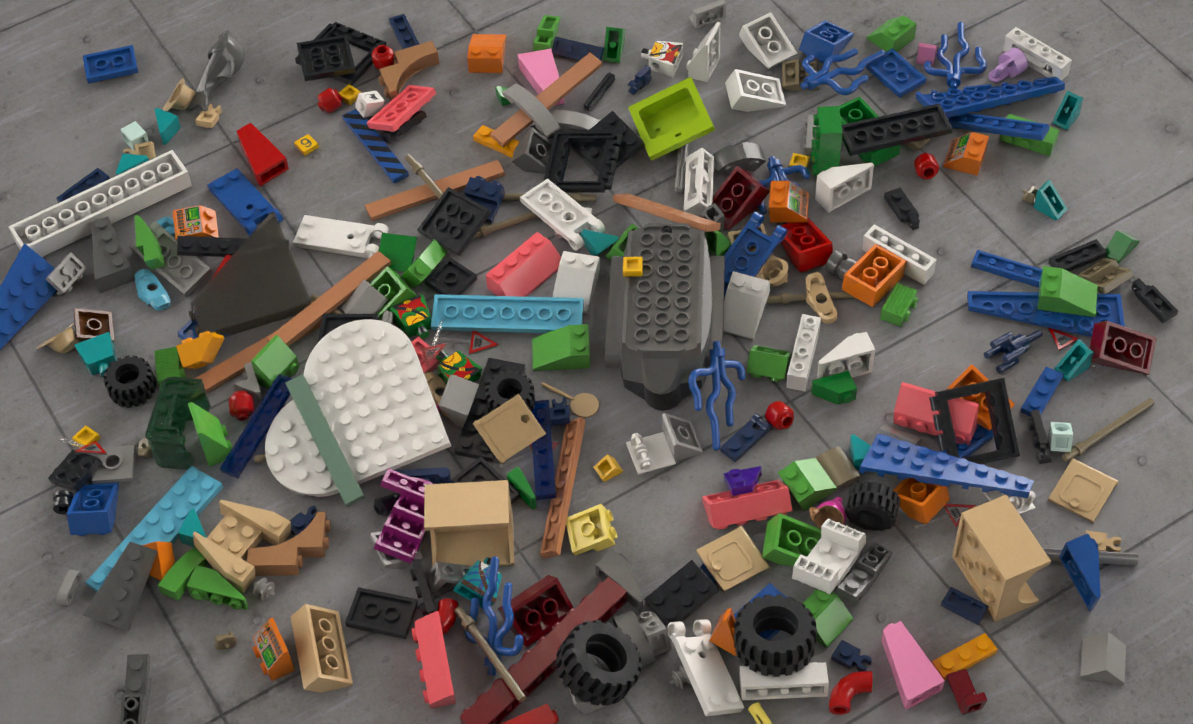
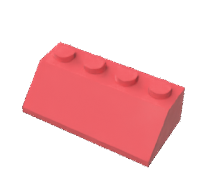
M536 232L486 274L487 289L497 296L527 297L558 271L561 256L550 240Z
M902 382L894 409L893 423L936 437L938 434H942V430L936 431L933 415L939 414L938 410H931L929 397L935 396L936 391ZM960 398L950 399L948 404L956 443H964L969 446L977 428L979 404Z
M780 480L757 484L753 492L733 496L729 490L702 496L709 523L717 530L726 529L731 524L744 525L749 520H766L767 516H776L778 513L787 515V512L792 511L789 488Z
M436 611L414 621L415 628H412L413 640H418L419 648L415 649L417 662L422 661L423 669L419 670L421 682L426 683L427 690H423L424 701L429 703L431 709L456 704L439 612Z

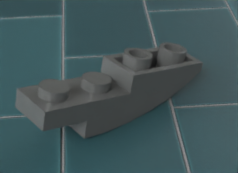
M874 543L858 560L855 569L838 586L835 594L852 603H855L858 599L861 600L876 581L893 552L882 545Z
M149 654L127 655L125 693L122 694L120 724H145L151 685V679L149 678Z

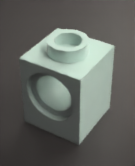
M136 121L121 129L124 141L132 150H135L134 145L149 142L146 132Z
M1050 422L1048 436L1050 451L1071 452L1073 440L1071 423Z

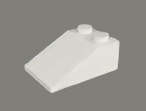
M771 12L742 26L739 33L741 40L747 49L768 69L797 55L793 45Z
M720 22L714 25L701 41L699 47L695 48L693 58L688 61L686 66L688 77L708 83L720 60Z
M734 69L725 82L731 109L749 112L786 106L780 79Z
M864 163L831 167L826 171H822L817 175L815 200L829 213L870 190L874 164Z
M563 251L553 297L584 298L583 313L587 314L600 273V257Z
M733 271L724 299L723 332L754 340L770 293L769 281Z
M856 333L848 336L819 360L817 379L848 370L852 378L872 373L875 348L868 333Z

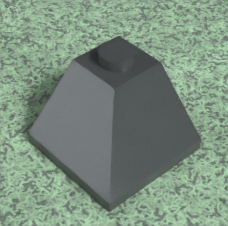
M531 127L516 146L511 162L524 172L545 174L552 142Z

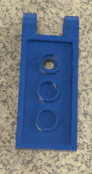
M238 168L207 184L208 190L252 239L260 235V230L256 225L259 222L269 218L274 225H277L283 221V217L278 209L273 208Z
M758 212L752 214L743 230L724 255V296L726 295L733 271L756 277L775 248L785 238L787 229L778 225L769 237L757 230L761 226L764 216ZM754 246L756 250L754 252H750L749 248Z

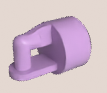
M1011 48L1000 55L999 65L989 73V80L993 83H998L1006 77L1013 78L1025 71L1028 67L1026 55L1018 48Z

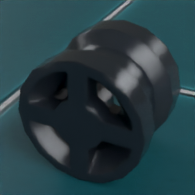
M67 490L55 492L53 495L55 502L53 504V511L57 514H67L74 498L73 493Z

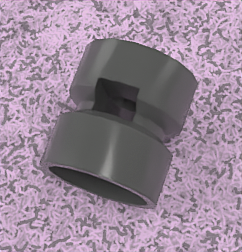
M836 250L829 257L825 270L834 276L838 274L839 279L843 280L844 274L857 260L852 257L848 258L847 254Z

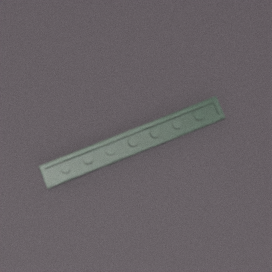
M301 374L286 382L292 398L345 505L349 507L364 499L365 496L304 375Z

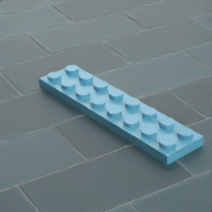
M435 294L431 329L439 331L548 333L568 325L582 324L584 298Z
M191 466L86 581L87 586L98 592L129 542L144 545L159 541L172 542L173 545L179 538L178 531L189 511L194 508L197 516H199L223 489L222 483Z

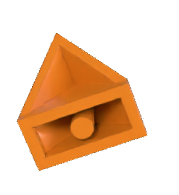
M156 541L144 544L142 546L158 551L149 575L161 581L175 563L172 542Z
M729 608L719 617L709 641L737 656L736 648L734 647L735 617L732 608Z

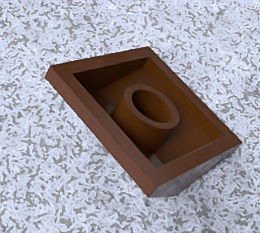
M74 308L76 340L83 342L109 332L114 343L112 312Z

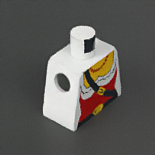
M656 41L652 50L642 49L641 58L649 59V67H651L652 71L674 78L683 57V43Z

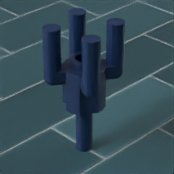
M1037 330L1028 336L1020 334L1014 336L1013 333L1008 332L990 342L992 349L984 352V357L989 359L1000 352H1004L1005 355L1002 357L1004 363L996 367V371L1000 374L1018 364L1019 356L1030 350L1029 343L1042 337L1043 333L1041 330Z

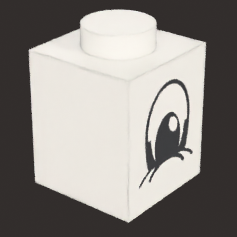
M377 91L359 93L355 108L363 118L376 115L383 108L385 101Z

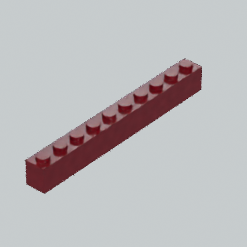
M610 577L604 582H599L590 595L584 596L575 609L572 608L561 622H557L552 627L551 632L546 636H542L534 648L527 650L517 664H512L508 668V672L526 697L558 669L556 668L557 651L573 628L585 621L593 622V620H599L602 623L607 622L627 603V591ZM498 678L486 693L483 692L478 696L476 702L471 707L463 710L460 721L461 724H500L521 703L503 678Z

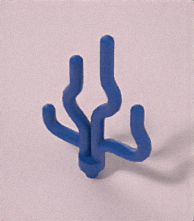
M963 22L957 24L958 42L963 49L954 56L953 65L943 55L948 48V36L946 34L941 35V47L938 49L936 56L947 70L934 69L931 67L930 61L924 62V68L928 74L947 77V85L954 89L960 86L962 74H980L987 69V62L982 57V48L979 46L975 48V57L980 67L960 68V59L966 56L970 49L964 37Z
M854 48L844 54L828 57L823 64V69L818 72L809 65V63L815 60L814 55H809L802 62V67L809 76L804 78V82L800 84L802 90H812L819 85L826 84L838 94L850 95L856 91L859 85L868 81L867 75H863L853 81L849 88L840 87L832 78L841 74L857 75L864 70L865 66L885 56V52L880 50L863 59L856 68H837L829 72L831 63L842 62L857 55L858 49Z
M771 156L768 158L769 162L767 163L770 177L759 182L767 187L771 185V181H790L786 177L789 174L801 172L805 179H809L810 173L802 165L783 169L780 160L776 159L775 156ZM791 181L792 183H794L795 185H797V186H799V187L801 188V186H800L799 184H797L796 182ZM763 201L758 208L761 214H766L767 209Z
M713 341V349L709 350L710 366L708 368L694 369L689 375L688 384L694 397V408L696 411H701L702 398L696 384V378L698 376L712 375L713 391L706 401V413L711 422L712 446L717 451L720 449L719 422L713 405L720 394V381L728 391L725 403L726 425L732 427L734 425L733 404L736 398V391L734 385L726 376L725 368H736L738 379L741 381L745 379V369L739 361L725 360V348H721L720 341Z
M493 556L490 564L488 589L482 601L483 610L489 619L488 638H484L500 661H502L501 656L511 657L520 653L523 646V636L517 635L515 637L513 648L502 647L503 638L511 629L514 621V614L511 608L512 584L507 582L504 585L503 611L505 622L497 631V617L491 608V599L497 587L499 558ZM477 597L471 600L469 614L474 621H476L479 612L480 601ZM464 629L467 640L478 644L470 632ZM486 656L484 666H488L487 675L496 676V669Z

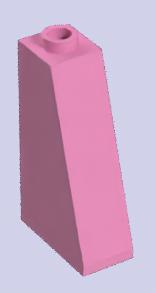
M551 49L518 54L519 69L537 94H540L559 78ZM564 98L555 105L564 104Z
M901 621L896 624L891 623L883 629L881 641L903 706L907 710L941 692L944 686V679Z

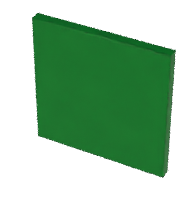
M382 233L379 252L391 260L389 268L393 271L405 272L413 263L417 237Z

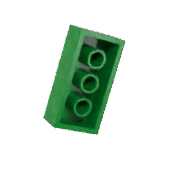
M860 96L839 106L841 125L879 117ZM901 145L858 154V156L864 163H873L875 167L898 156Z
M839 106L817 107V114L813 115V123L816 127H812V136L815 139L811 140V148L814 151L810 152V159L814 163L812 165V175L816 176V183L819 173L831 167H839L843 132Z

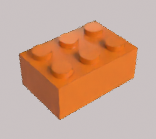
M875 243L844 274L842 290L867 305L874 307L904 277L907 260Z

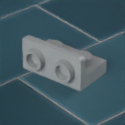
M719 0L693 10V15L689 16L690 22L698 29L726 18V2Z
M70 252L45 279L57 290L55 293L57 296L63 293L66 295L72 290V284L75 281L78 282L85 275L83 272L87 267Z

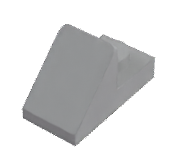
M252 363L244 364L246 372L242 373L244 381L235 383V390L247 391L248 394L253 396L254 402L264 403Z

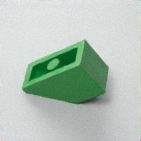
M606 27L603 61L620 63L626 29Z
M848 370L812 380L811 393L814 396L838 405L856 400L857 387Z

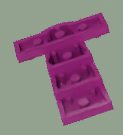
M388 468L380 486L399 493L401 496L393 506L392 512L384 524L383 530L375 543V550L412 564L425 534V485L433 483L421 478L409 477Z

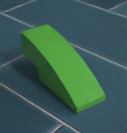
M543 16L537 28V36L533 42V52L546 49L552 50L555 36L557 37L560 17Z
M135 215L136 247L144 255V262L151 270L165 267L162 249L156 236L139 215Z
M720 231L705 232L710 256H724L731 247L729 240Z
M196 547L185 553L160 581L158 587L161 594L179 601L187 589V584L195 566L206 567L208 561Z

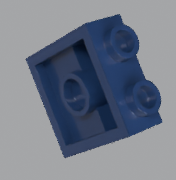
M476 176L475 178H469L464 195L488 208L491 214L485 222L493 223L505 195V190L498 181L493 180L490 183L483 177Z

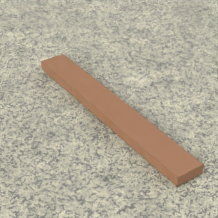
M591 53L587 54L538 94L536 98L549 110L602 66V61ZM520 109L491 133V137L504 147L530 126L533 121Z
M495 160L436 180L434 183L443 193L448 187L459 192L465 190L470 177L481 176L488 182L505 176V172L500 162ZM425 184L366 204L365 209L371 221L430 202L438 199V197Z
M629 193L613 195V201L676 223H685L700 231L712 232L720 230L721 223Z
M377 251L267 338L268 343L277 335L287 346L292 344L321 321L323 314H330L345 302L364 279L369 283L387 266L389 267L391 260Z
M322 320L319 321L316 325H314L311 329H309L306 333H304L294 342L298 341L299 339L303 338L309 333L320 328ZM270 335L184 384L186 391L195 401L245 372L244 364L250 363L268 344L267 338Z
M582 417L570 420V424L565 426L540 556L543 559L558 556L561 552L586 422Z

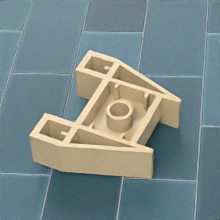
M220 500V514L224 518L207 538L194 531V546L221 576L244 594L256 579L255 566L245 561L248 557V549L256 548L262 539L273 545L285 542L291 535V521L273 511Z

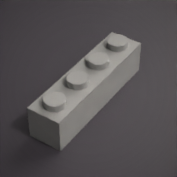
M808 115V119L805 121V126H807L805 127V134L807 136L804 135V142L806 144H804L803 149L806 150L805 155H810V152L814 151L811 148V140L815 139L812 136V127H816L813 123V115Z

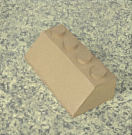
M304 604L291 616L303 689L323 693L351 686L353 681L339 611Z

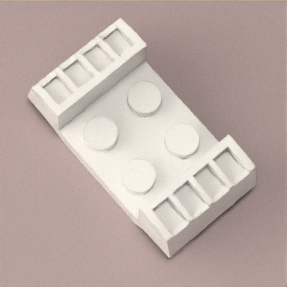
M828 518L821 526V539L807 557L800 555L795 562L792 579L830 595L834 588L839 586L858 559L861 550L866 544V534Z

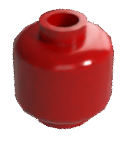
M379 45L372 51L374 67L379 70L394 65V53L390 47Z
M327 88L317 96L319 100L317 105L322 112L325 110L330 114L342 106L341 101L343 99L336 88L334 90Z
M923 153L914 160V169L919 178L928 180L937 175L939 164L934 155Z
M236 391L229 397V414L239 421H244L254 413V399L247 391Z
M776 401L767 407L765 418L774 428L783 430L793 424L794 412L784 402Z

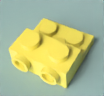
M602 504L567 517L566 526L572 553L575 556L591 549H595L598 552L615 545L614 539L617 538L615 528L611 527L610 522L613 521V515L609 509L607 510Z

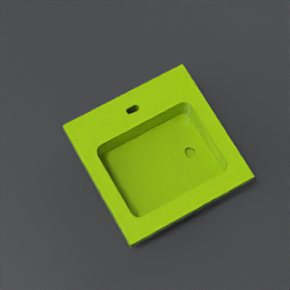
M692 77L628 107L651 161L715 131V127Z

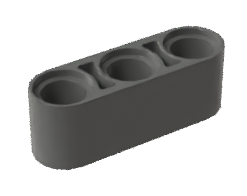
M631 610L613 617L614 627L618 626L621 628L622 632L625 635L628 634L631 637V642L635 643L638 647L637 653L640 652L642 667L655 663L654 653L634 611Z

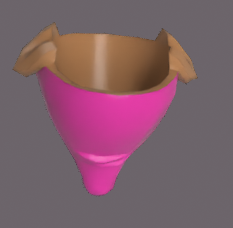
M839 496L833 500L823 502L817 508L810 507L809 509L810 517L819 529H821V526L828 518L845 525L846 513L842 504V498Z

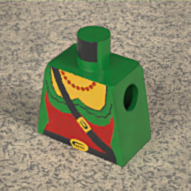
M423 294L390 307V311L394 314L393 321L407 337L418 335L419 338L425 339L429 336L428 330L431 329V317Z
M442 350L436 356V359L440 362L437 374L446 385L450 375H456L472 382L481 377L482 368L460 351H456L449 356Z

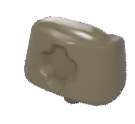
M1031 186L1028 191L1023 190L1022 193L1025 195L1022 201L1034 204L1038 189Z
M145 437L139 441L138 456L147 459L151 458L155 453V445L149 437Z
M231 631L229 634L216 635L214 637L215 648L217 650H228L237 644V639Z

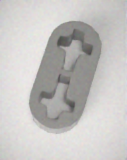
M70 569L67 572L57 594L58 605L71 606L82 583L83 573L81 571Z

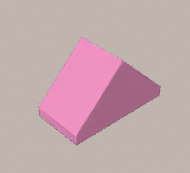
M919 43L916 64L924 65V62L928 60L931 62V66H933L938 46Z

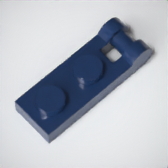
M757 413L754 414L748 423L721 446L720 451L736 462L771 430L772 424L768 421L764 422Z
M446 467L394 470L409 477L427 480L433 484L451 483L450 470Z

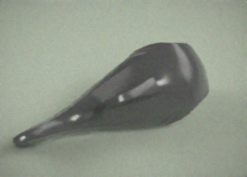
M228 30L219 35V40L208 52L209 62L197 91L188 106L189 110L201 107L203 111H206L209 106L210 92L225 80L230 79L241 68L245 60V52L242 45Z

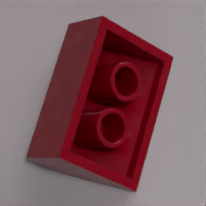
M547 575L511 599L514 621L510 630L515 636L522 635L523 646L528 647L550 632L557 622H561L566 617L567 613L574 607L558 578ZM502 605L498 608V610L505 621V614Z

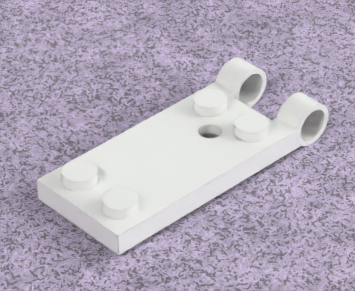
M546 179L520 197L522 204L566 239L575 251L584 246V240L577 233L587 226L591 231L600 233L605 231V226L599 219L595 218L549 179Z
M304 215L293 244L294 247L370 258L379 251V246L369 244L371 237L381 239L382 233H388L389 229L382 223H377L373 226Z
M696 620L693 624V631L697 637L688 638L685 637L686 629L683 622H670L667 626L668 636L675 646L705 716L741 712L745 708L717 646L709 641L711 637V623L709 620Z

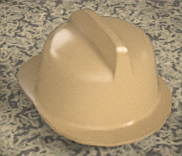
M184 78L179 81L162 110L167 112L170 108L183 110L190 105L195 91L184 84Z
M771 255L756 278L769 281L772 287L788 283V264L785 260Z
M73 324L65 331L40 344L36 349L48 345L58 353L71 351L75 344L79 343L71 327Z

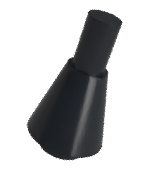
M395 493L375 499L373 507L376 513L386 516L393 509L401 494Z

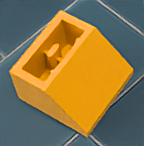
M210 331L200 333L198 338L182 340V344L177 345L176 348L183 368L196 370L212 364L224 341V336L216 334V332L210 333Z

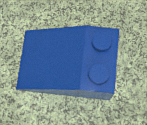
M824 20L805 31L799 50L804 52L806 56L814 55L821 63H824L828 57L839 55L853 38L854 33Z
M119 482L84 484L75 493L67 512L70 535L85 536L87 534L105 535L111 533L116 517Z
M1087 533L1066 542L1059 555V559L1087 609L1092 611L1101 597L1099 548L1095 539H1091Z

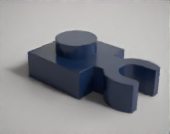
M645 65L635 75V79L628 83V86L631 87L628 90L629 93L634 95L639 89L641 90L650 83L652 79L651 67Z
M564 397L561 403H556L555 399H553V408H550L551 426L570 424V409L566 398Z
M311 506L307 514L304 515L300 512L289 520L291 521V533L294 536L300 534L316 516L313 514L317 511L315 506Z
M841 640L831 657V660L848 669H851L853 665L856 666L859 672L867 671V667L863 666L862 663H867L868 665L872 663L871 657L867 655L860 656L861 649L844 640Z

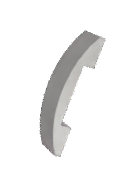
M514 84L502 92V95L512 105L516 104L535 123V127L546 138L560 129V126L546 107L524 87Z
M548 110L561 128L585 131L591 129L600 121L589 115L574 111Z

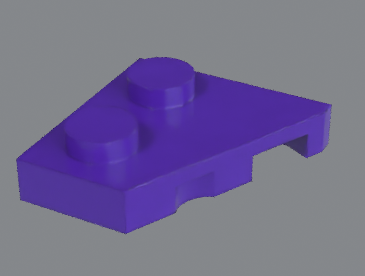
M761 466L743 470L732 469L727 473H723L724 481L733 496L753 492L755 485L758 483V476H762Z

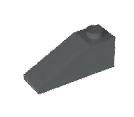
M612 549L595 564L596 575L603 581L610 577L627 591V602L641 612L643 611V598L628 561L623 554H618Z

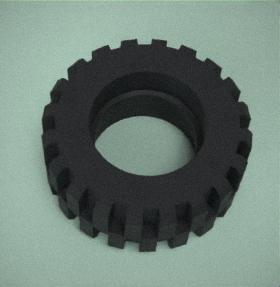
M769 594L765 595L764 598H754L752 603L749 601L743 606V609L739 610L735 619L734 647L736 648L737 657L741 659V662L746 667L749 665L750 670L755 673L759 671L764 676H768V674L773 675V677H780L782 674H785V676L792 675L793 671L798 672L803 669V665H808L814 656L817 633L816 620L812 612L808 608L805 609L803 603L800 601L796 602L792 597L788 596V598H785L780 594H777V596ZM775 629L787 632L792 637L783 641H769L760 637L759 634Z
M593 620V622L585 621L575 626L563 641L556 654V668H559L557 672L559 678L563 679V685L571 690V694L579 696L581 701H589L592 705H599L601 703L602 706H607L623 699L639 679L642 663L640 652L637 653L638 647L635 643L631 642V637L628 634L625 635L618 626L615 628L611 623H602L599 620ZM587 654L595 655L603 660L609 667L610 672L595 666Z

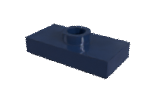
M950 587L941 602L942 607L977 625L980 624L989 608L988 605L953 587Z

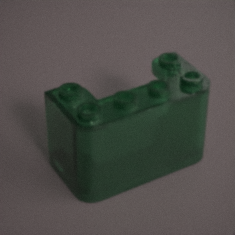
M168 377L161 383L145 434L156 464L159 467L188 470L194 464L192 453L186 451V439L183 433L187 420L193 421L188 403L192 402L207 412L210 411L211 405L202 379Z

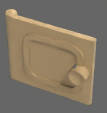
M519 394L473 423L500 464L505 463L508 458L546 434Z
M1072 458L1049 496L1048 501L1094 523L1119 481Z
M742 526L696 550L723 592L762 571L770 569V566L762 558V554Z

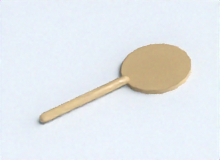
M544 382L541 383L543 387L570 399V409L578 417L588 418L593 416L599 409V401L592 394L581 393L572 397Z

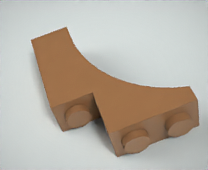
M433 41L394 52V65L379 69L381 76L378 77L380 86H384L385 97L391 101L400 93L404 84L413 75L423 69L439 64L438 51Z
M317 512L306 529L292 539L273 546L249 548L247 562L255 566V576L299 575V569L303 567V557H325L326 549H329L327 532L331 531V520L327 519L326 512Z

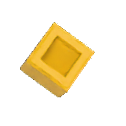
M608 454L593 466L603 482L623 472L615 458Z

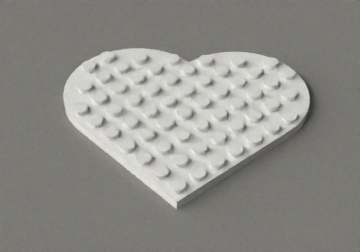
M357 320L335 328L317 343L307 360L304 377L358 484L385 474L388 468L395 470L451 447L417 353L403 331L390 323L380 320ZM294 400L290 401L276 415L266 436L265 457L270 471L280 484L298 495L326 497L339 493Z

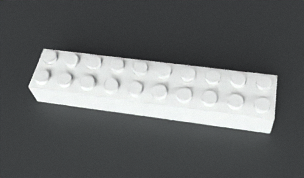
M171 150L9 226V229L20 250L26 244L38 255L44 257L92 234L91 222L109 217L111 224L192 186L188 171L174 151Z

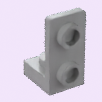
M437 561L426 574L429 591L437 593L445 582L458 584L471 566Z
M645 611L636 616L654 656L672 650L667 628L654 611Z

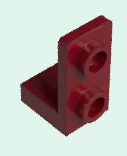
M966 669L947 674V681L962 715L983 709L987 702V697L984 692L976 693Z

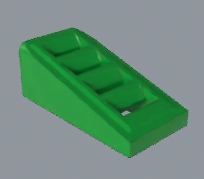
M517 466L507 473V480L520 492V498L534 510L537 508L535 494L523 472Z

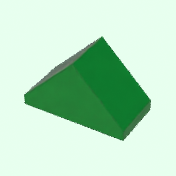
M1117 230L1105 248L1107 251L1106 258L1117 260L1119 264L1139 244V240L1124 231Z

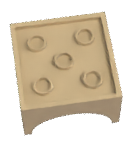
M508 480L425 485L424 529L425 531L430 530L432 567L437 561L472 566L477 560L484 562L486 557L492 558L493 556L499 558V567L515 566L514 523Z
M1007 495L961 513L952 557L981 602L989 606L987 611L993 621H999L1038 604L1039 599L1034 595L1026 581L1037 571L1049 565L1051 560Z

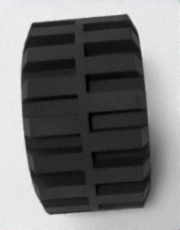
M129 355L125 356L123 359L120 357L116 362L110 363V367L106 368V373L103 376L104 384L115 404H119L121 407L126 405L127 408H131L132 405L137 407L140 403H146V399H150L152 393H155V377L151 366L144 358H138L134 355L132 357H129ZM136 379L135 381H133V382H131V383L124 384L125 382H127V381H129V380Z
M507 370L505 373L501 371L499 375H493L492 380H488L485 387V396L489 413L510 400L502 398L508 394H519L530 411L534 410V385L532 380L527 378L526 374H520V371L517 370L515 372Z
M869 481L859 482L850 489L845 508L846 517L852 523L867 530L884 531L885 529H890L896 522L900 497L897 492L884 484Z

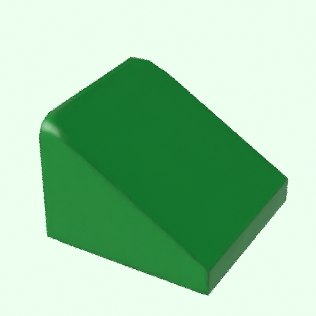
M496 86V96L501 105L511 104L502 95V92L509 87Z

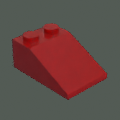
M808 217L807 222H790L781 225L788 230L781 243L791 263L799 272L826 265L833 253V244Z

